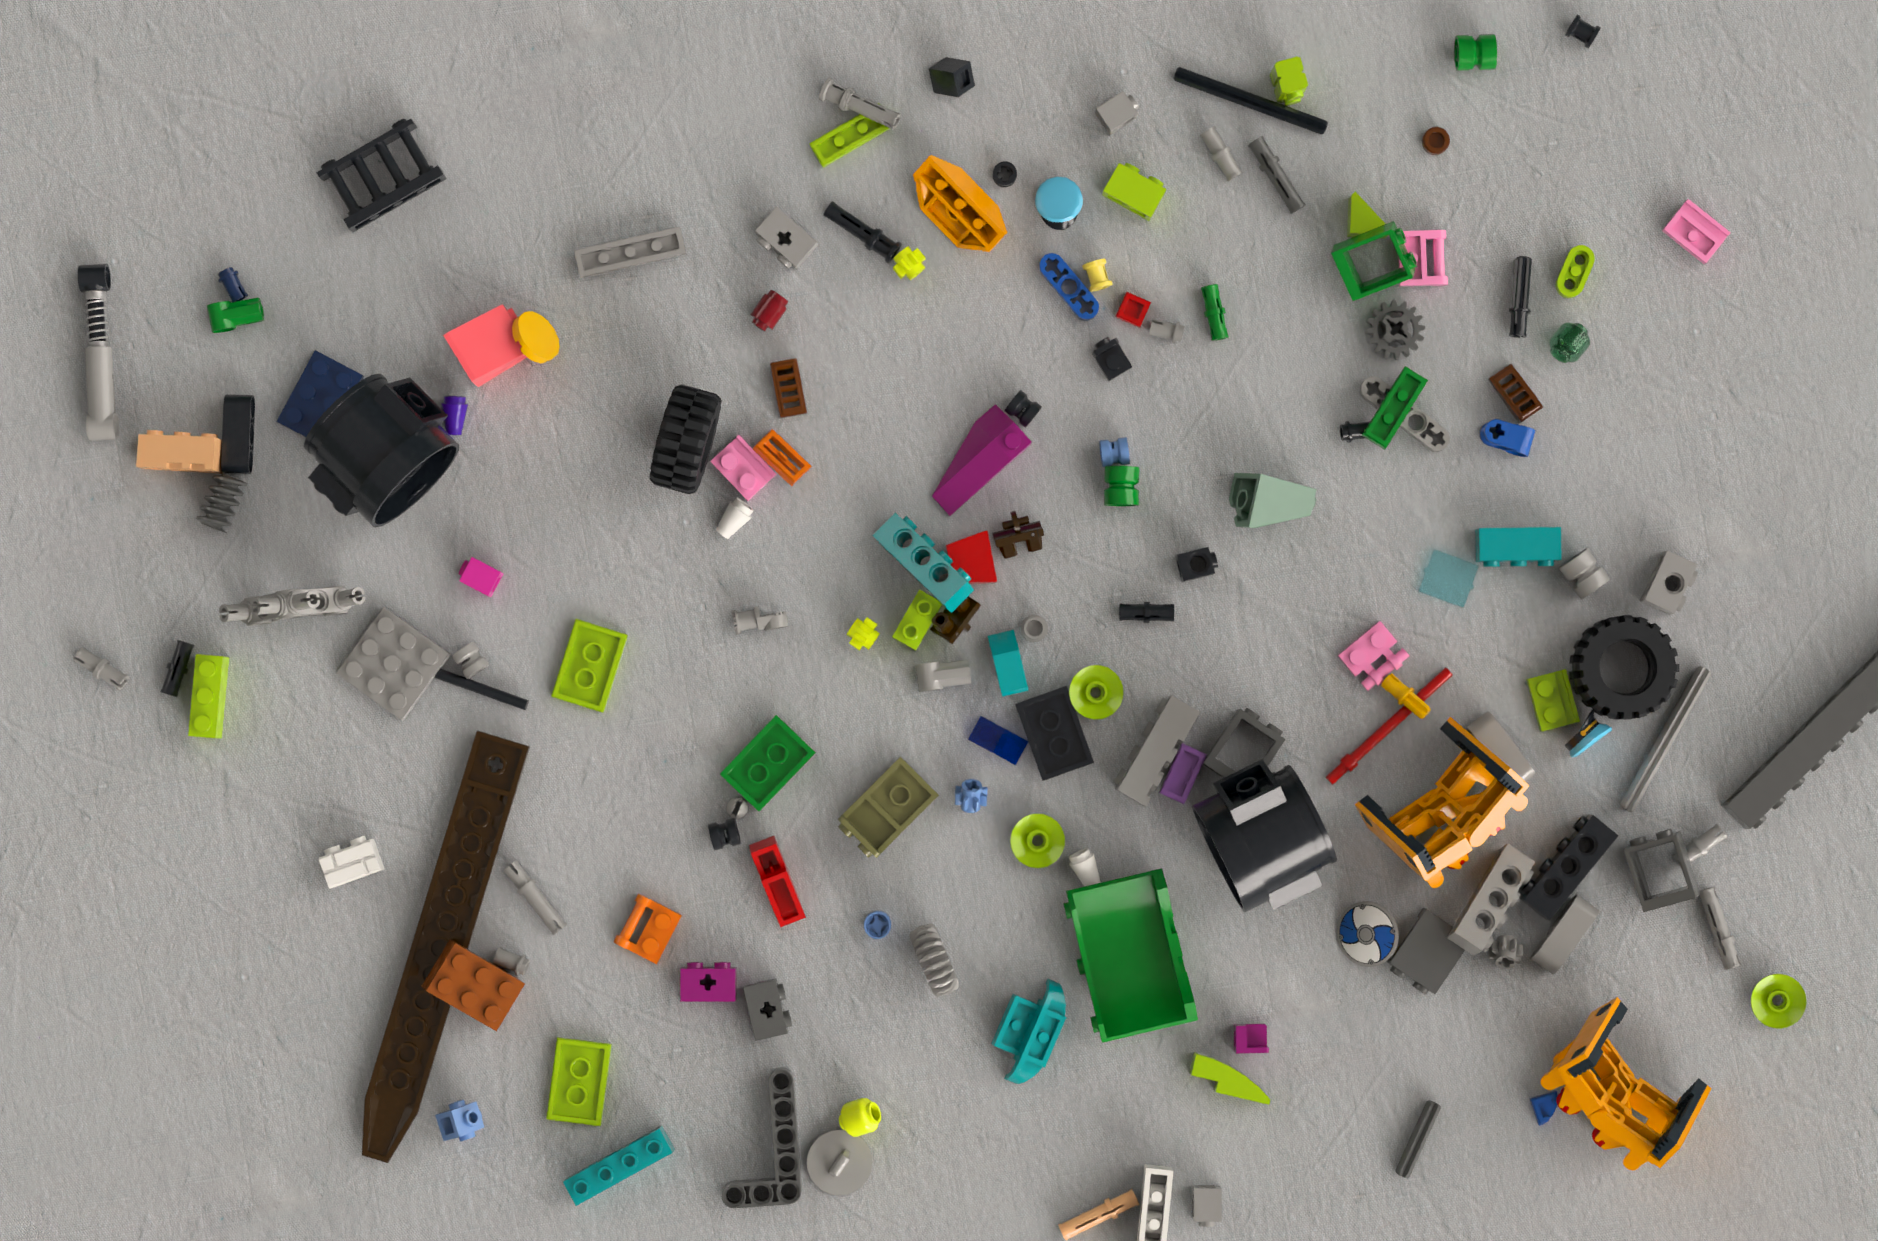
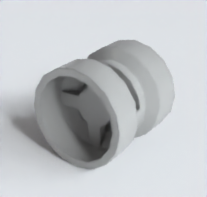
M475 642L466 645L452 655L454 661L462 666V673L466 679L475 676L490 665L486 658L481 657L478 653L479 648Z

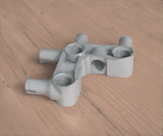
M345 586L281 590L268 595L244 598L240 604H222L219 608V613L228 612L229 614L220 615V620L222 622L241 620L247 626H255L303 616L347 614L348 609L352 605H360L365 602V597H358L365 594V592L360 587L348 590Z

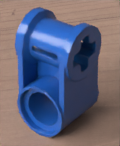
M1495 419L1481 427L1479 436L1481 441L1487 446L1504 450L1516 456L1528 457L1536 430L1527 426ZM1494 427L1496 428V433L1499 434L1496 438H1492L1493 433L1489 432Z

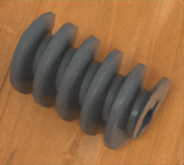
M222 473V475H213L212 477L218 483V486L210 485L208 487L214 493V496L204 497L210 503V506L200 507L206 513V516H197L196 519L201 524L227 533L222 529V526H231L232 523L226 519V516L236 515L230 509V506L240 505L234 496L244 495L238 486H247L248 483Z

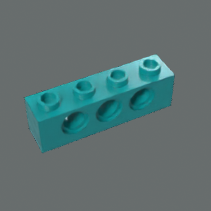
M895 512L872 536L952 613L974 591L973 587L968 583L971 577L962 568L956 571L951 566L954 561L943 550L937 553L932 548L935 543L925 533L920 536L914 531L917 526L907 516L902 519ZM912 539L911 544L903 548L905 541ZM930 556L926 564L920 565L923 558ZM948 574L945 581L938 582L940 576Z
M660 1126L567 1177L563 1183L575 1206L670 1155L674 1152L675 1148L663 1126Z

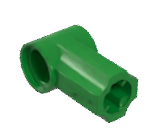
M259 297L232 303L231 301H221L207 305L212 333L228 332L236 329L237 326L264 321L263 306Z

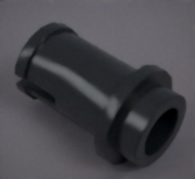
M1346 421L1345 424H1341V440L1351 443L1355 439H1365L1361 435L1369 422L1350 424L1349 421Z

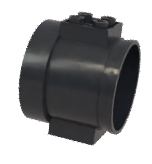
M374 374L351 387L322 414L308 433L304 442V449L309 454H312L319 463L308 478L314 483L315 489L333 503L335 510L345 516L359 512L373 527H381L406 512L439 481L456 458L459 444L440 426L448 415L410 377L388 383L382 374Z
M1261 759L1214 782L1213 785L1217 794L1192 805L1193 813L1214 860L1244 913L1266 902L1274 910L1287 905L1303 895L1310 894L1315 889L1322 887L1316 871L1329 863L1337 862L1336 853L1325 826L1300 778L1290 765L1284 766L1283 769L1277 772H1271L1264 760Z

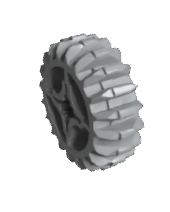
M932 923L921 925L910 932V940L933 994L937 997L946 996L958 989V979L935 925Z

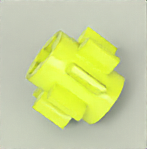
M908 246L893 258L896 262L893 270L900 279L906 275L909 280H912L926 268L922 264L926 257L918 248L912 251Z
M866 617L864 622L857 618L846 634L852 638L849 644L859 651L862 647L869 650L880 635L875 630L878 624Z

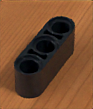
M226 394L224 397L221 468L223 473H252L255 425V398L253 395Z

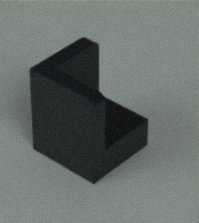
M945 57L929 68L933 92L936 94L960 97L975 86L970 61Z

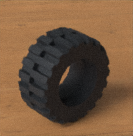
M683 384L674 387L664 412L653 452L649 477L654 485L685 494L696 493L705 472L719 421L722 400L717 394Z
M1622 615L1600 620L1582 633V638L1577 640L1573 647L1575 649L1574 655H1570L1569 663L1572 664V671H1569L1570 680L1574 679L1575 686L1573 689L1576 695L1580 694L1583 698L1581 702L1586 707H1591L1600 716L1604 715L1615 720H1629L1645 717L1647 714L1661 708L1660 705L1663 702L1668 701L1671 697V689L1676 688L1678 682L1675 679L1676 672H1679V664L1675 662V656H1678L1676 648H1672L1670 645L1671 638L1668 634H1663L1660 631L1661 627L1657 624H1651L1647 622L1648 619L1642 617ZM1618 642H1629L1638 646L1647 659V678L1639 689L1631 693L1624 694L1611 690L1606 686L1600 674L1602 654L1609 646Z

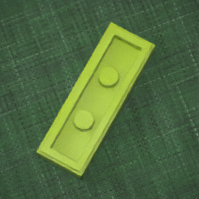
M859 114L809 143V146L822 168L890 130V128Z

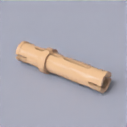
M1133 1189L1111 1200L1107 1198L1104 1200L1105 1203L1062 1224H1058L1064 1239L1068 1240L1110 1218L1114 1220L1118 1218V1214L1140 1205Z

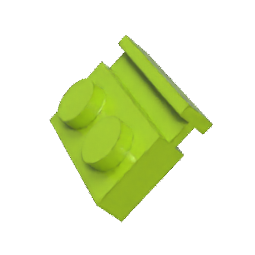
M1566 669L1526 679L1540 732L1580 722Z

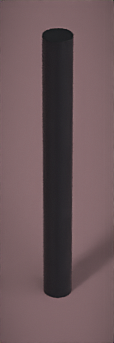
M440 669L434 677L522 710H526L529 703L527 699L471 679H466V677Z

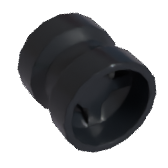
M1020 390L1004 411L1010 416L1017 417L1019 423L1026 428L1042 406L1037 402H1031L1027 398V394Z
M735 818L727 819L722 824L716 822L708 824L714 851L723 849L724 845L736 846L741 844Z

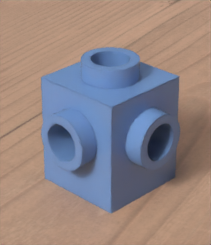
M463 1099L449 1104L450 1110L435 1115L443 1141L458 1137L460 1141L475 1137L474 1131L485 1128L477 1102L465 1104Z

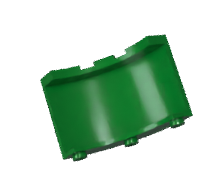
M1162 868L1066 891L1068 902L1063 903L1067 919L1072 918L1081 955L1080 959H1076L1080 975L1085 974L1095 1013V1016L1090 1017L1094 1033H1100L1102 1043L1198 1020L1196 1005L1182 958L1183 954L1174 925L1168 887Z

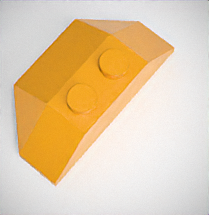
M930 155L913 174L920 210L957 248L990 252L1007 234L999 206L961 167Z

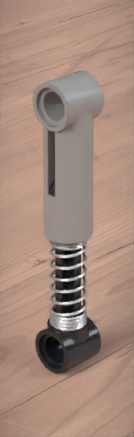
M108 264L80 265L78 267V284L80 291L85 293V301H87L85 306L88 307V310L85 311L88 314L86 321L89 322L86 326L89 329L87 336H89L87 341L88 348H85L88 402L86 432L89 441L114 440L119 438V420L115 410L112 347H109V342L106 341V338H108L106 331L108 329H105V324L108 322L105 321L107 314L104 313V309L107 308L104 307V301H106L105 293L111 288V274Z

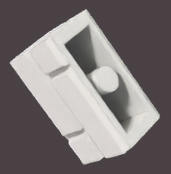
M362 836L351 840L350 847L341 849L340 845L324 850L325 856L319 857V862L329 889L385 870L374 839L366 840V837Z

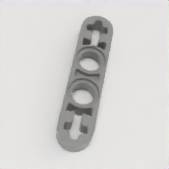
M1371 376L1362 382L1360 394L1364 400L1378 409L1380 404L1377 401L1381 397L1375 393L1371 396L1368 395L1366 384L1372 385L1377 383V391L1382 395L1385 393V390L1389 392L1391 386L1382 379ZM1413 404L1400 428L1432 452L1444 450L1450 442L1449 433ZM1418 415L1423 421L1421 429L1413 430L1409 427L1408 419L1410 416ZM1428 424L1433 427L1429 430L1433 435L1442 434L1441 441L1443 445L1437 444L1433 446L1431 444L1433 439L1428 434L1424 436V439L1420 436L1426 430Z

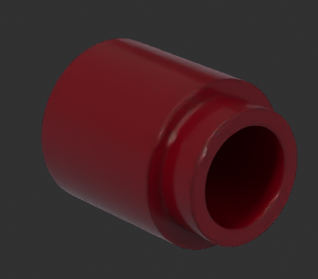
M770 290L768 294L763 295L750 314L754 318L752 323L763 331H766L767 328L773 330L787 310L785 306L788 300L777 292Z

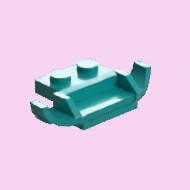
M1047 979L1044 997L1042 1000L1038 999L1037 1003L1015 994L1011 996L991 1042L993 1046L1015 1054L1013 1057L1015 1064L1012 1070L1005 1075V1080L1015 1084L1024 1083L1034 1077L1043 1067L1045 1068L1067 1018L1065 1017L1066 1002L1062 986L1053 980Z

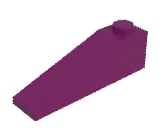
M995 404L975 421L932 497L951 516L1031 446L1032 442L1015 422Z

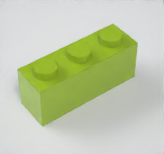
M196 654L188 736L222 739L229 657Z

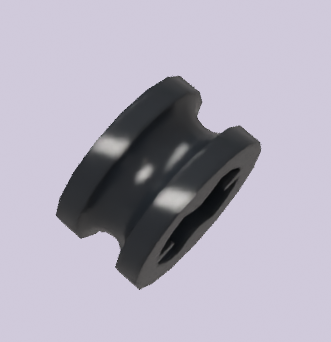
M1007 161L998 163L993 170L994 182L1000 187H1009L1014 184L1017 178L1015 166ZM1001 168H1007V172L1009 170L1012 171L1013 175L1009 176L1008 181H1002V177L998 178L997 174L1001 173Z

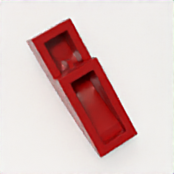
M775 836L750 844L751 856L780 928L806 918Z

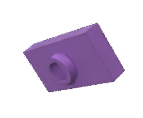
M1182 743L1159 793L1184 804L1207 754Z

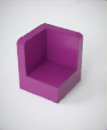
M1234 1024V1052L1236 1054L1269 1053L1267 1025Z

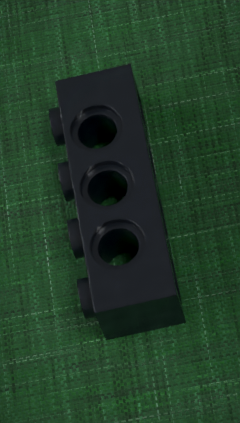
M1594 815L1581 816L1573 826V829H1575L1574 833L1569 839L1564 837L1555 848L1558 851L1552 860L1547 858L1538 870L1541 873L1535 881L1530 879L1521 890L1524 894L1520 899L1545 920H1551L1619 836ZM1582 837H1587L1590 840V848L1586 852H1582L1578 848V842ZM1565 858H1570L1573 862V869L1569 873H1564L1561 869V862ZM1548 879H1552L1556 883V889L1552 894L1548 895L1545 893L1543 886Z

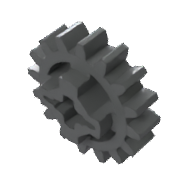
M1392 300L1390 307L1383 302L1380 305L1381 312L1377 309L1372 311L1375 319L1368 318L1366 323L1372 326L1365 330V334L1372 335V338L1367 343L1368 345L1374 343L1377 345L1374 350L1375 353L1383 350V358L1385 359L1390 353L1393 354L1395 360L1399 359L1400 353L1408 357L1410 355L1409 348L1414 351L1419 348L1415 341L1422 342L1424 339L1419 332L1425 330V326L1418 324L1423 317L1422 315L1414 316L1415 306L1410 310L1406 309V301L1397 306L1396 300ZM1391 312L1401 313L1402 315L1400 317L1392 318L1390 315L1387 314ZM1409 321L1411 322L1413 328L1412 337L1411 334L1408 332L1407 323ZM1378 323L1379 326L1382 327L1383 337L1381 339L1379 338L1377 331ZM1397 324L1400 326V329L1398 330L1400 334L1396 333L1393 336L1390 333V331L1392 330L1391 326H1395ZM1390 342H1399L1404 346L1394 348L1388 345Z

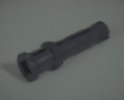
M833 201L823 214L824 217H827L863 241L867 250H873L884 257L885 262L888 264L902 246V243L899 241L894 242L885 236L880 228L872 229Z

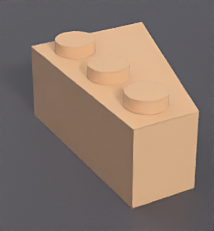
M147 430V434H138L136 467L214 474L223 473L221 468L222 440L218 438L217 434L201 433V436H191V433L174 432V435H163L164 431Z

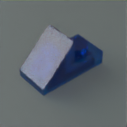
M980 716L968 738L969 741L1014 765L1017 764L1028 744L1027 740Z

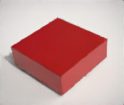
M1126 291L1115 317L1140 328L1151 302Z

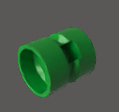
M1479 34L1476 40H1474L1473 36L1456 35L1454 42L1456 71H1469L1475 65H1477L1479 70H1495L1497 65V40L1495 34Z
M1104 467V482L1109 484V487L1104 490V505L1117 507L1139 506V490L1134 488V485L1139 483V467Z

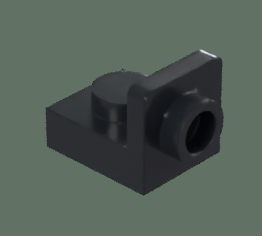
M1106 337L1095 344L1096 350L1093 351L1092 355L1108 381L1113 380L1132 368L1117 338L1110 340L1109 337Z

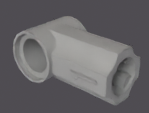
M969 660L941 664L940 662L916 664L919 692L939 690L946 686L971 684Z

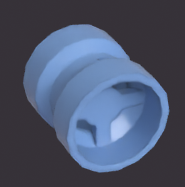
M1127 437L1118 438L1114 442L1109 440L1099 441L1102 467L1111 466L1113 463L1121 465L1130 464Z
M882 911L871 912L864 921L866 934L874 939L884 938L891 929L890 917Z

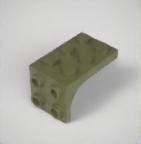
M900 757L838 818L841 822L838 828L848 838L854 835L861 842L857 847L868 858L872 854L877 858L939 795Z

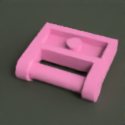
M1446 230L1403 231L1406 237L1404 245L1408 253H1413L1417 267L1415 268L1413 278L1399 283V287L1448 285V276H1445L1444 262ZM1426 240H1433L1434 276H1427ZM1398 256V269H1399V268H1402L1403 265H1402V263H1401V261H1400V259H1399V256Z

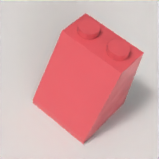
M502 304L443 335L471 382L477 387L482 386L527 358L520 350L522 346L519 341L515 342L513 338L512 325L517 315L512 307L507 310Z

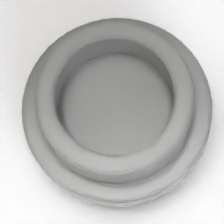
M1038 615L1026 617L1021 624V634L1030 642L1041 641L1048 632L1046 621Z

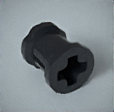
M1577 14L1566 31L1565 36H1573L1585 43V47L1589 49L1601 27H1594L1581 20V16Z

